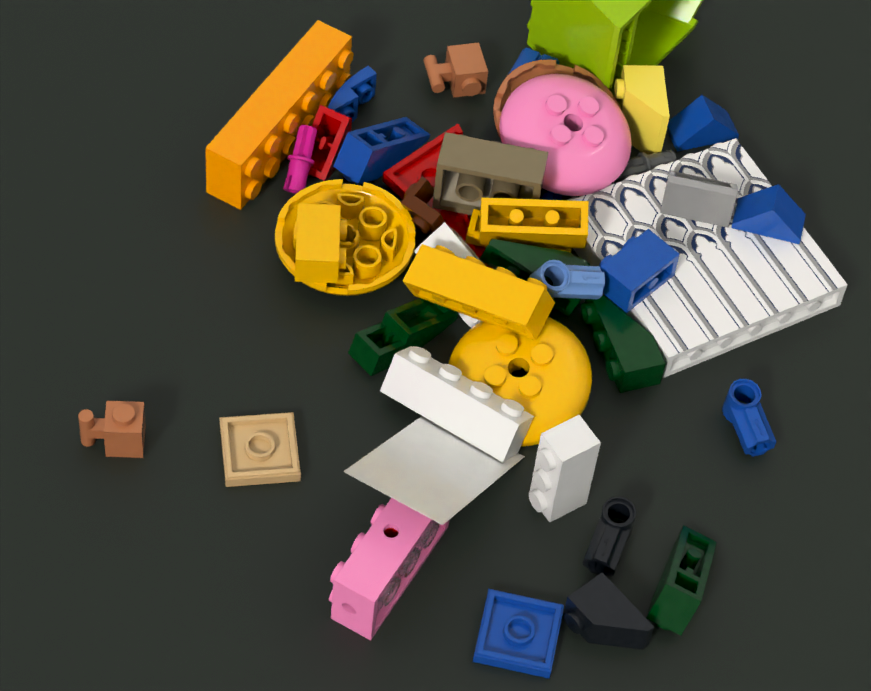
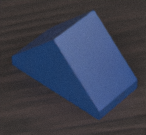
M703 95L671 118L667 126V132L676 151L726 142L735 138L738 139L739 133L727 110Z
M778 184L738 198L731 228L800 244L806 214Z

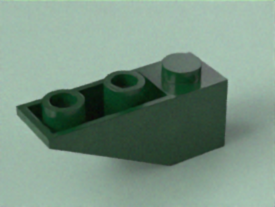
M602 295L599 299H585V303L581 305L583 320L586 324H590L594 332L593 340L596 350L603 353L606 360L607 375L611 381H615L619 392L624 393L660 384L666 363L653 335L605 296Z

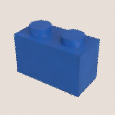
M647 229L638 237H631L619 252L613 256L611 254L606 256L599 264L601 271L605 275L603 294L628 313L675 275L680 254L650 229Z

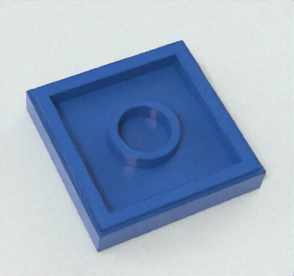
M488 589L473 662L550 679L564 605Z

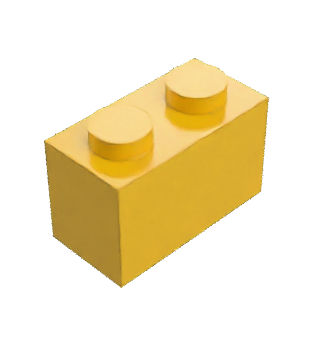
M298 203L295 282L338 283L339 269H346V248L339 247L340 241H346L347 220L340 219L341 205Z

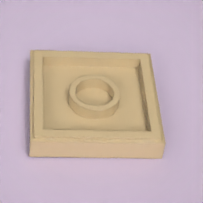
M293 412L219 417L226 487L301 481Z

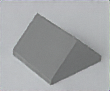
M669 170L660 213L728 228L738 194V187L736 184Z

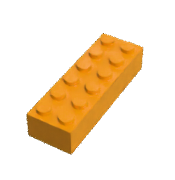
M319 20L316 21L206 146L207 193L240 210L249 200H254L258 196L263 183L268 178H273L276 175L280 163L285 157L293 155L299 126H312L319 106L324 105L328 107L335 93L352 77L350 74V64L354 53L351 51L352 36Z

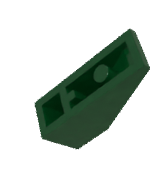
M491 239L479 260L495 270L497 267H503L513 272L517 278L526 281L534 271L548 260H559L565 265L590 266L585 259L576 257L567 251ZM544 275L547 283L553 286L551 279ZM552 298L555 302L553 307L569 317L581 300L577 298Z
M683 525L652 597L647 619L653 621L664 630H671L682 635L702 601L717 544L716 541Z

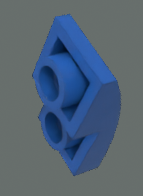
M369 65L357 72L339 88L331 99L328 108L351 117L353 122L357 119L358 105L367 103L375 96L377 73Z

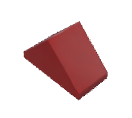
M320 105L312 124L317 129L311 157L315 163L310 167L309 174L327 181L336 169L333 165L347 133L352 129V118L324 105Z

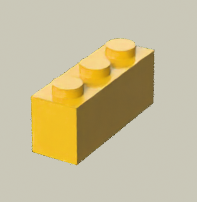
M481 197L479 245H488L491 239L538 247L585 248L588 237L589 201Z

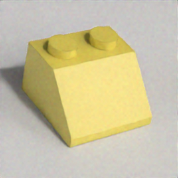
M623 65L621 78L615 79L614 96L628 122L631 133V145L646 154L662 152L670 118L663 66Z

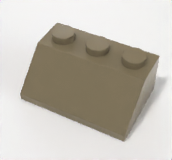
M445 132L437 162L432 208L472 215L473 209L480 210L481 197L540 200L548 152Z

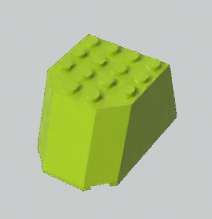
M531 0L532 13L527 24L529 29L527 44L533 50L540 52V55L546 54L557 58L560 62L559 65L571 68L577 65L589 71L600 79L614 95L615 79L621 78L623 65L657 66L694 30L698 23L694 16L703 0Z

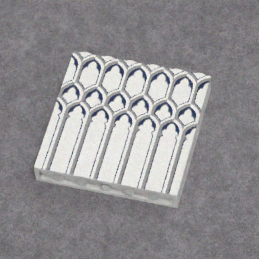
M736 138L724 143H716L710 148L695 154H687L674 162L660 164L642 174L631 175L623 181L612 184L598 192L580 197H572L567 200L589 201L585 248L573 249L590 266H599L606 256L610 254L613 256L619 252L628 239L633 236L638 237L647 229H650L680 254L675 275L626 313L653 335L666 363L662 375L663 378L840 306L848 285L804 227L800 244L731 228L738 198L772 187ZM669 170L736 184L738 194L728 228L660 213Z

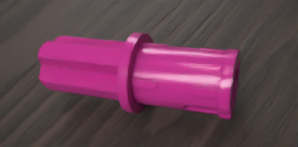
M300 125L298 128L293 155H288L287 157L290 162L283 190L296 194L306 188L310 167L315 163L311 157L317 129L313 126Z

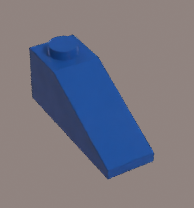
M407 117L350 131L345 137L333 167L343 173L346 180L357 185L376 180L383 175L384 171L406 158L427 142L431 134Z

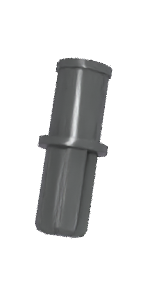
M671 149L652 154L640 152L636 157L629 159L625 170L615 181L624 180L631 175H639L650 171L660 164L676 161V155Z

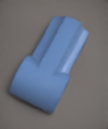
M548 260L529 277L544 283L548 287L547 291L552 298L599 299L603 295V288L605 286V275L601 271L600 266L565 265L559 260ZM544 275L551 279L553 286L547 283Z

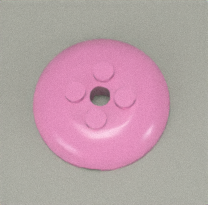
M566 74L541 75L518 86L504 104L499 124L501 142L548 152L543 189L565 196L588 195L610 186L625 170L631 154V133L628 122L617 103L605 91L593 83Z

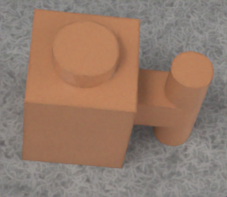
M479 42L447 46L446 60L442 64H438L434 55H428L424 58L423 61L434 93L444 91V82H449L453 98L485 94L488 69Z
M106 401L105 418H94L93 412L88 409L79 412L78 419L82 445L90 447L95 444L96 439H104L106 457L143 458L146 430L144 402Z

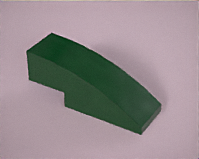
M416 299L386 311L382 322L356 332L348 354L370 376H373L390 367L395 353L410 346L423 347L451 325L458 318L459 314L454 310L424 299Z

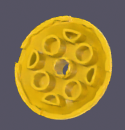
M335 179L310 185L291 197L278 215L275 229L276 250L284 266L295 277L298 203L341 205L340 219L347 220L346 241H340L339 247L346 248V269H339L338 283L302 282L320 292L351 296L381 289L401 275L414 253L416 232L410 213L394 195L371 183L364 182L363 186L343 184V179Z
M550 317L547 318L536 340L481 321L459 340L448 363L460 369L462 375L473 382L478 381L487 384L493 389V393L501 398L520 403L524 407V411L534 416L521 446L539 444L541 433L577 415L581 416L591 393L592 370L584 346L566 326ZM521 368L527 372L523 377L511 375L513 371L521 370Z

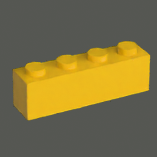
M422 244L403 279L404 284L415 297L536 340L555 304L547 291L548 287L541 281L534 278H528L527 281L517 278L513 272L503 267H497L496 270L491 269L474 257L466 256L465 259L457 257L451 250L439 245L432 248Z

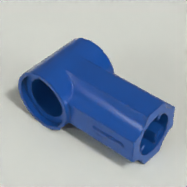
M738 379L730 385L723 403L722 412L725 418L733 424L744 453L752 457L762 455L775 447L776 439L760 403L761 389L752 380ZM737 400H742V401H744V402L747 403V404L740 403V402L737 401Z

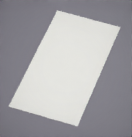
M421 416L343 472L444 525L525 456L518 453L502 463Z

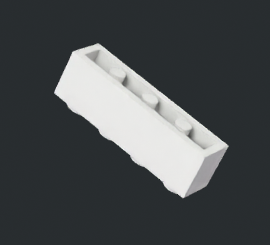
M410 346L395 353L380 389V392L502 463L518 454L534 418L533 415L524 411V407L520 403L501 398L494 394L493 389L487 384L478 381L473 382L463 376L461 370L457 367L440 363L431 357L430 352L417 346Z

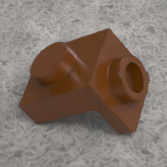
M421 177L417 183L412 184L406 190L401 204L410 213L414 226L427 234L429 231L434 232L445 220L439 212L427 205L434 196V189L427 179Z

